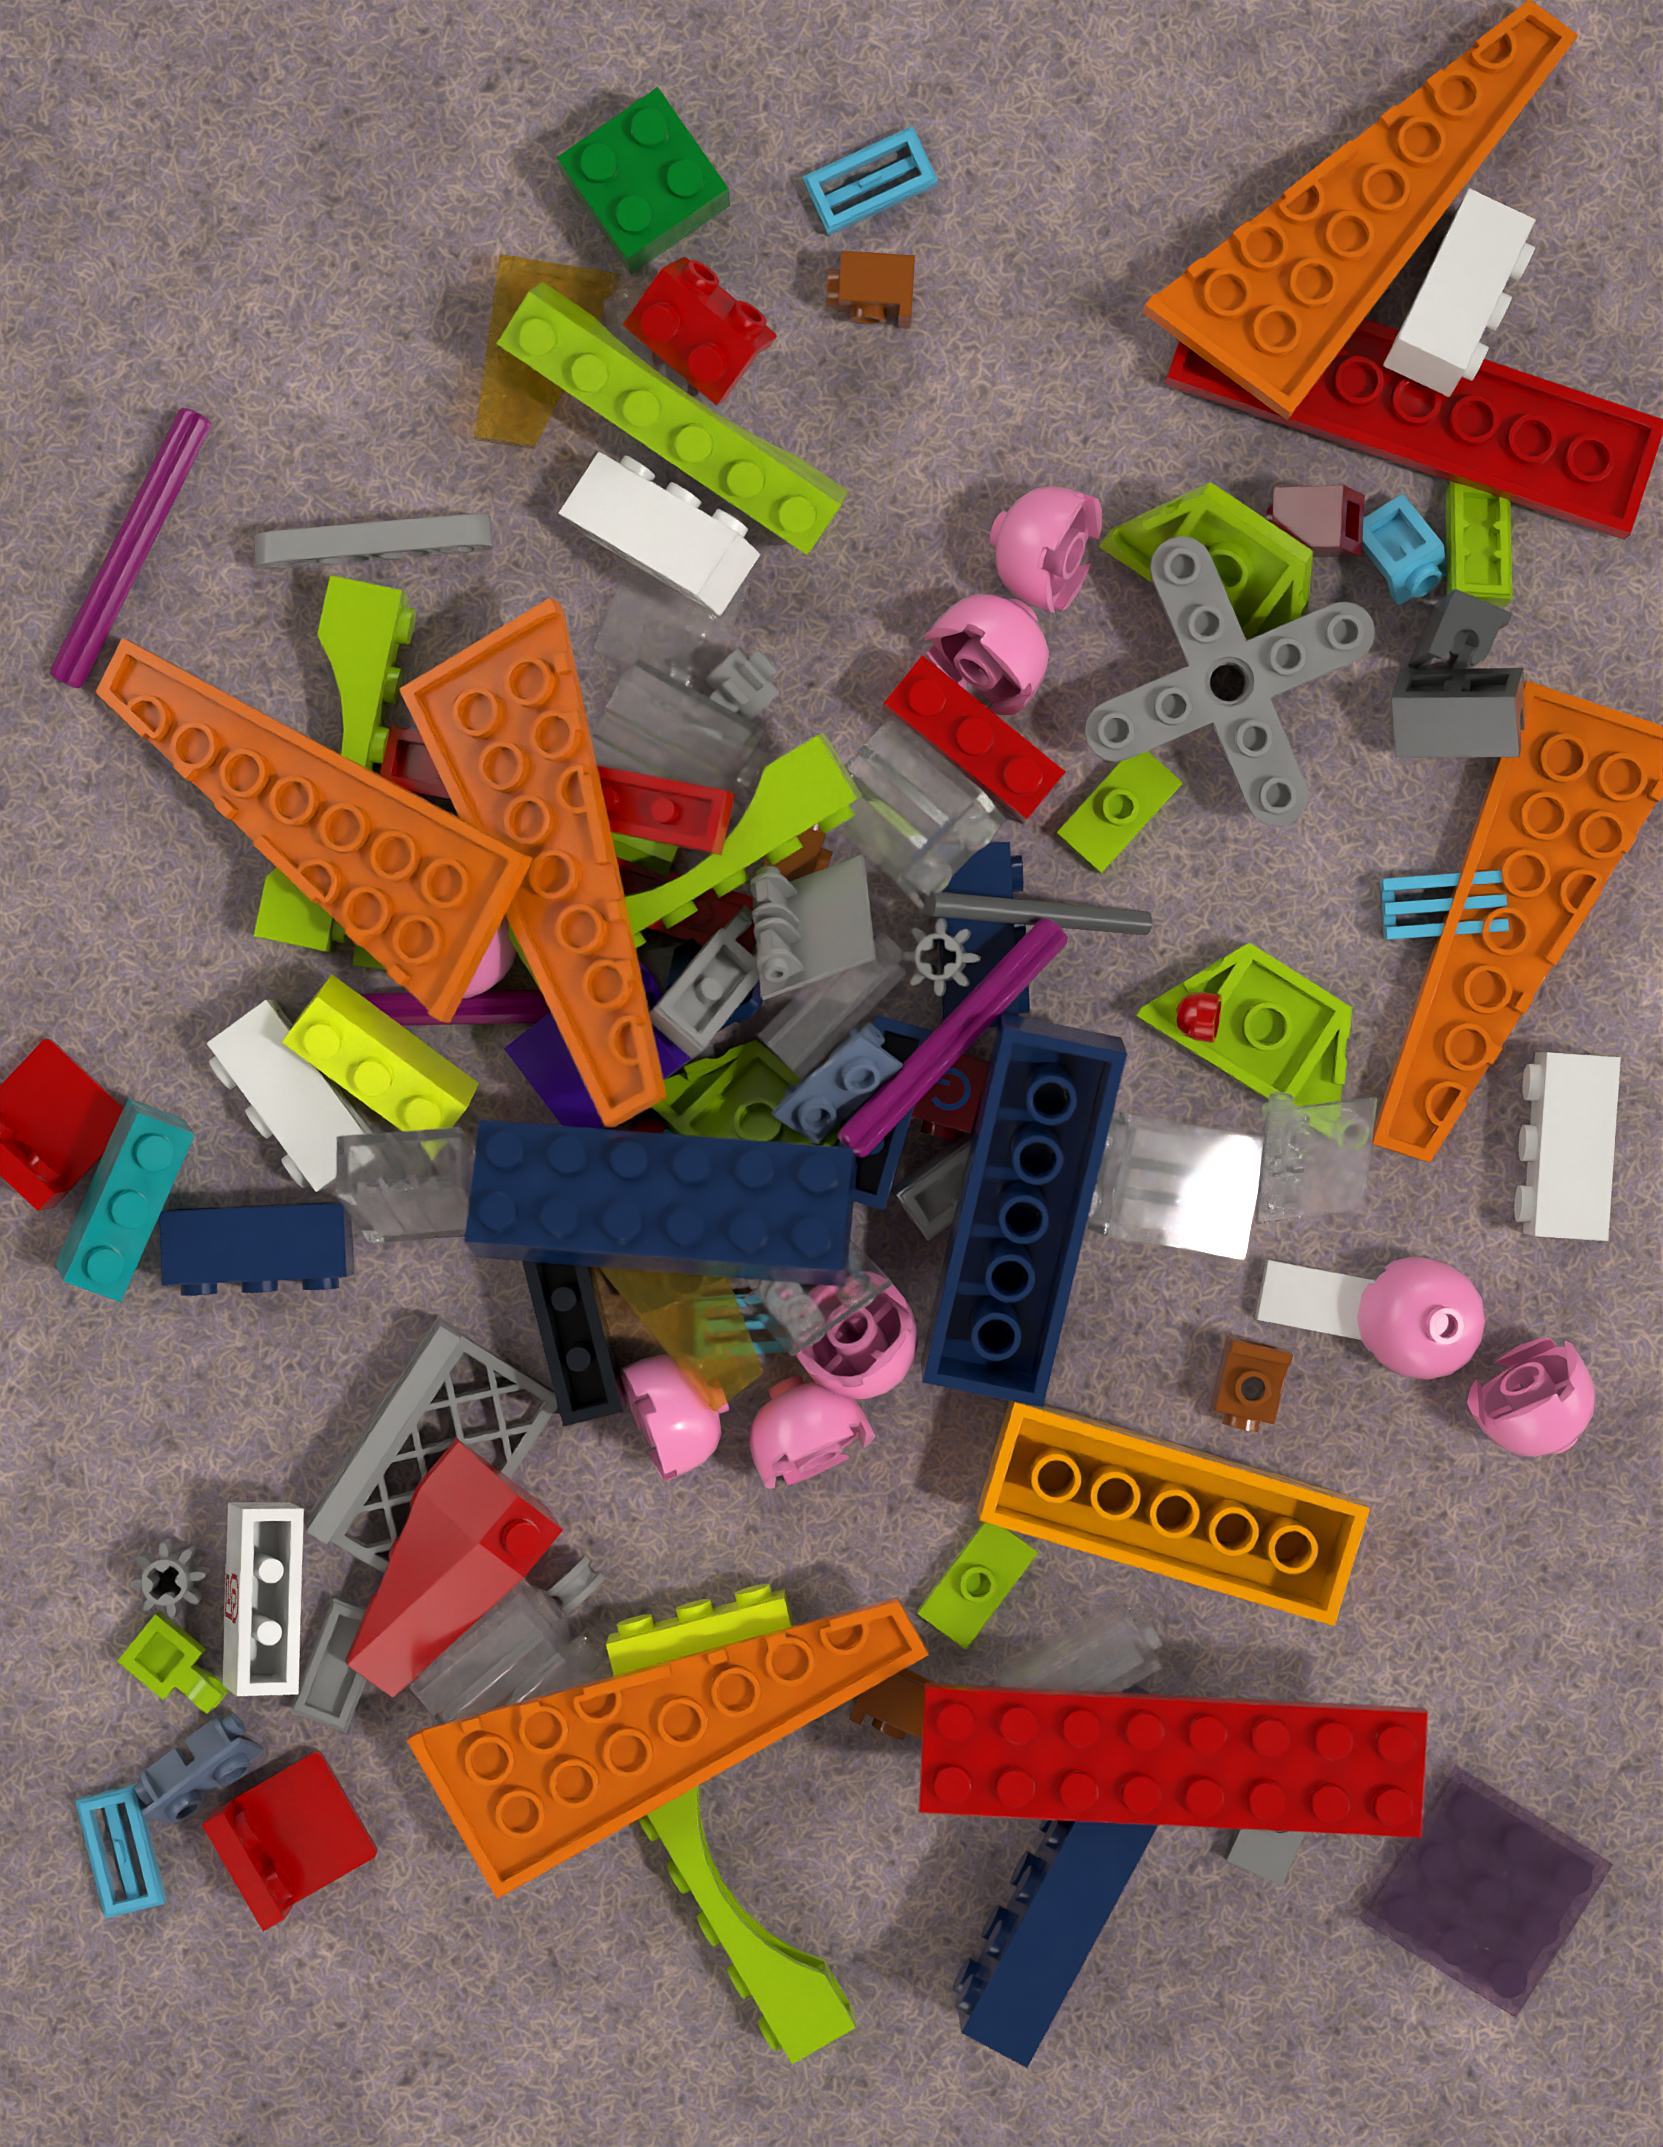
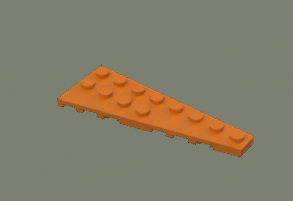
M1527 0L1480 37L1460 57L1446 68L1438 70L1418 90L1397 106L1394 105L1387 110L1376 123L1353 141L1349 140L1284 191L1278 200L1250 222L1247 220L1238 227L1227 240L1208 255L1196 260L1186 268L1185 273L1158 294L1154 293L1145 304L1142 313L1285 420H1288L1577 39L1578 34L1535 2Z
M548 598L399 688L459 818L534 858L505 915L604 1125L615 1127L667 1098L566 617L560 602Z
M122 638L95 693L142 738L148 739L174 764L172 767L183 778L196 785L214 803L213 806L225 818L231 819L254 841L252 844L312 902L318 903L345 929L344 933L358 946L364 947L387 970L386 973L399 986H404L429 1010L427 1013L439 1021L450 1023L534 858L144 647Z
M1527 680L1523 682L1525 730H1521L1520 756L1497 757L1459 870V873L1462 874L1458 886L1453 888L1450 897L1453 898L1450 910L1445 912L1442 921L1445 925L1441 936H1437L1368 1143L1430 1163L1467 1106V1100L1488 1067L1493 1065L1503 1049L1502 1045L1521 1015L1525 1014L1535 999L1533 998L1551 968L1560 960L1602 894V888L1623 855L1628 853L1637 839V833L1656 803L1660 802L1663 798V725ZM1502 870V883L1472 885L1476 872ZM1507 895V907L1463 910L1467 897ZM1495 919H1508L1509 931L1489 932V927ZM1485 920L1482 933L1455 935L1459 922Z
M896 1597L423 1728L409 1735L406 1741L494 1896L498 1899L928 1656L929 1653L899 1598Z

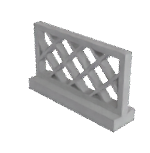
M438 1315L306 1517V1532L325 1544H328L329 1541L385 1574L390 1559L379 1552L391 1550L395 1538H400L397 1537L391 1506L410 1502L415 1490L388 1496L384 1473L393 1462L417 1457L423 1479L427 1474L424 1455L445 1451L456 1439L451 1438L421 1445L417 1423L424 1412L450 1406L457 1434L456 1438L466 1445L502 1438L506 1460L499 1470L511 1479L558 1407L554 1390L462 1334L457 1327ZM464 1352L486 1365L490 1387L454 1394L450 1372ZM494 1371L512 1382L497 1385ZM445 1382L448 1396L433 1399ZM525 1389L544 1401L531 1421L505 1425L500 1394ZM493 1396L499 1428L464 1436L457 1404ZM412 1432L415 1447L400 1450ZM523 1433L511 1451L508 1436ZM378 1484L381 1498L367 1501ZM384 1508L390 1539L364 1544L346 1533L359 1513Z

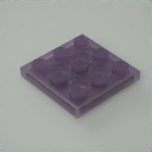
M1455 1764L1423 1815L1422 1838H1408L1359 1917L1365 1924L1517 2018L1613 1864L1596 1851L1458 1764Z

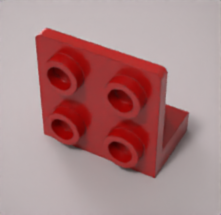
M52 1039L42 1040L0 1085V1176L37 1211L55 1208L102 1158L124 1108Z
M319 1750L313 1751L214 1808L201 1824L263 1932L285 1920L295 1903L372 1860L378 1852L375 1843L323 1753Z

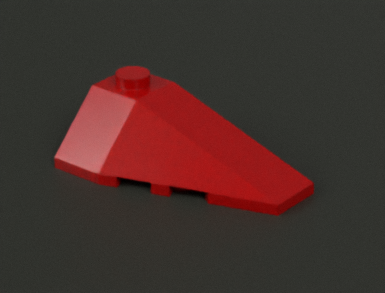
M458 1438L453 1441L418 1483L409 1504L412 1509L400 1538H395L389 1552L390 1562L377 1593L371 1596L345 1659L346 1664L392 1698L517 1585L563 1531L560 1524L544 1504Z

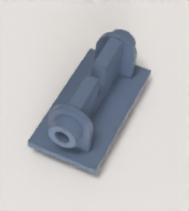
M868 1023L863 1028L856 1026L850 1031V1037L829 1055V1061L824 1065L820 1063L795 1086L790 1085L785 1089V1099L772 1111V1115L816 1145L902 1069L903 1064L880 1048L885 1039L874 1025Z
M230 1712L225 1717L220 1714L216 1715L211 1721L185 1740L195 1757L194 1761L188 1764L181 1750L174 1748L140 1774L141 1781L134 1788L139 1798L146 1805H149L141 1811L142 1815L146 1818L166 1823H177L187 1819L202 1807L203 1801L201 1798L216 1786L229 1785L243 1777L251 1768L249 1761L264 1751V1748L260 1744L239 1737L246 1731V1728L234 1712Z

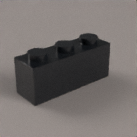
M522 1261L563 1427L623 1412L627 1406V1400L594 1267Z

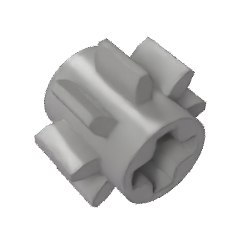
M737 647L705 678L716 690L706 701L726 721L737 712L748 723L780 692L770 681L779 670L759 649L748 658Z
M938 918L935 934L927 936L924 931L914 928L912 930L913 936L920 943L915 952L901 954V959L915 962L919 970L913 975L910 983L916 986L923 983L927 978L935 980L934 991L936 996H944L946 981L954 979L958 984L968 987L970 982L962 971L966 963L981 961V956L966 953L962 945L969 939L971 932L968 929H964L955 937L947 935L948 925L946 919ZM939 940H945L946 949L956 952L957 956L956 963L945 965L944 975H937L936 965L926 963L925 958L927 951L932 952L937 949Z
M168 1538L159 1545L160 1557L158 1559L145 1551L138 1555L136 1560L145 1571L143 1575L131 1581L129 1586L134 1589L142 1588L147 1598L143 1605L145 1612L155 1605L166 1606L169 1617L175 1618L180 1613V1599L182 1597L194 1605H197L204 1598L201 1591L195 1588L194 1585L196 1581H200L209 1575L210 1569L196 1567L191 1559L197 1550L195 1545H192L183 1553L174 1551L173 1543ZM172 1566L176 1568L179 1574L175 1580L177 1585L168 1591L160 1583L164 1578L162 1572Z

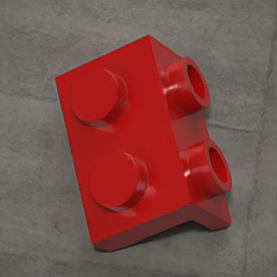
M682 257L661 268L623 323V326L717 406L726 400L758 354L769 348L777 338V335L766 326V318L756 307L742 300L737 301L718 285V276L708 266L697 260H689L686 257Z

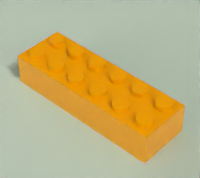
M1014 1401L1008 1402L976 1509L979 1521L1331 1626L1336 1624L1370 1508L1364 1502L1353 1496L1048 1405L1038 1407Z

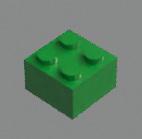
M658 87L556 157L562 177L631 275L730 206L729 188Z

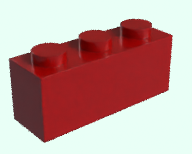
M923 655L883 703L882 710L1022 824L1025 823L1066 772Z

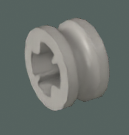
M587 1555L578 1559L545 1591L550 1598L556 1596L561 1599V1610L565 1615L584 1601L606 1578L602 1572L594 1573L590 1570L589 1562L591 1560Z

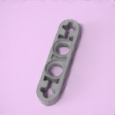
M460 514L276 530L254 535L256 568L273 570L343 564L342 557H352V562L354 563L403 558L402 552L411 551L413 557L481 552L493 548L491 517L484 514Z

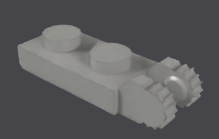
M746 905L729 920L723 929L718 930L707 941L649 1012L651 1023L691 1059L707 1046L760 979L757 968V944L753 948V953L750 954L736 941L737 937H740L752 923L753 912Z

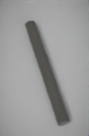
M930 891L925 899V912L928 916L1023 925H1035L1039 920L1045 918L1052 920L1060 928L1134 935H1148L1152 927V916L1148 911Z

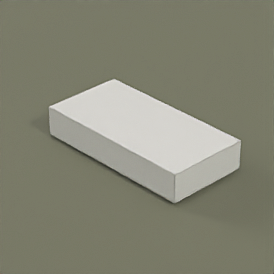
M1266 1259L1255 1319L1362 1340L1357 1318L1361 1296L1369 1283L1374 1284L1376 1280Z

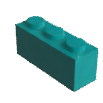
M128 1097L55 1264L63 1282L121 1303L195 1136L185 1119Z

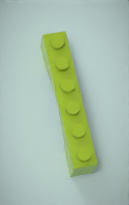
M543 281L528 292L497 342V345L807 556L841 507L848 493V490L800 457L748 432L686 393L634 354L594 316Z
M330 575L317 636L332 664L341 696L344 729L341 754L373 771L374 763L383 764L390 728L382 727L387 703L397 704L401 693L399 688L402 687L403 668L395 667L400 643L409 645L411 642L416 621V609L408 607L409 597L402 590ZM275 868L266 876L254 937L330 953L335 952L336 942L346 943L348 936L344 933L345 929L318 903L312 902L278 868Z
M825 733L816 735L764 768L753 800L737 827L725 839L722 855H710L687 874L664 885L624 894L635 948L646 943L640 931L658 920H661L665 928L669 929L697 912L698 909L692 900L709 889L713 888L720 898L748 881L750 877L744 868L765 856L772 866L801 849L803 846L797 837L801 833L818 824L825 834L856 815L850 804L861 798L862 794ZM508 924L509 940L538 985L510 924Z
M699 1785L638 1819L644 1832L652 1842L660 1838L672 1857V1859L666 1862L672 1880L683 1895L691 1891L697 1900L702 1912L696 1916L704 1935L713 1947L722 1943L733 1962V1964L727 1967L729 1976L744 2000L752 1996L764 2015L758 2019L759 2027L774 2052L783 2048L793 2065L856 2028L855 2010L826 1960L796 1949L767 1931L741 1906L723 1881L708 1849L700 1815Z

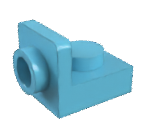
M1403 493L1364 518L1362 549L1387 580L1390 596L1397 605L1403 604L1412 597H1422L1437 587L1441 579L1446 576L1447 562L1444 544Z

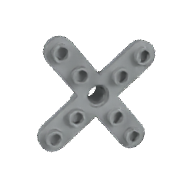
M1184 536L1171 538L1161 544L1152 556L1150 573L1152 582L1188 666L1105 701L1093 709L1085 724L1086 743L1091 751L1101 759L1117 762L1132 758L1212 723L1247 808L1253 817L1261 823L1278 827L1290 824L1298 819L1305 810L1308 801V790L1271 697L1351 664L1366 655L1374 641L1375 628L1373 620L1361 606L1356 603L1343 601L1326 606L1246 641L1211 555L1205 546L1194 538ZM1218 667H1232L1242 677V691L1234 700H1221L1211 691L1210 678Z

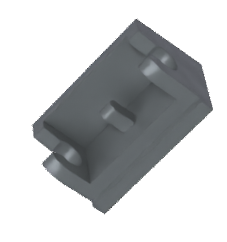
M1454 589L1433 604L1407 666L1414 669H1426L1434 657L1443 660L1448 653L1453 656L1457 655L1456 661L1450 666V669H1466L1468 664L1475 666L1487 657L1498 631L1508 625L1513 613Z
M1523 668L1400 669L1391 696L1396 758L1519 757L1521 752V730H1525Z

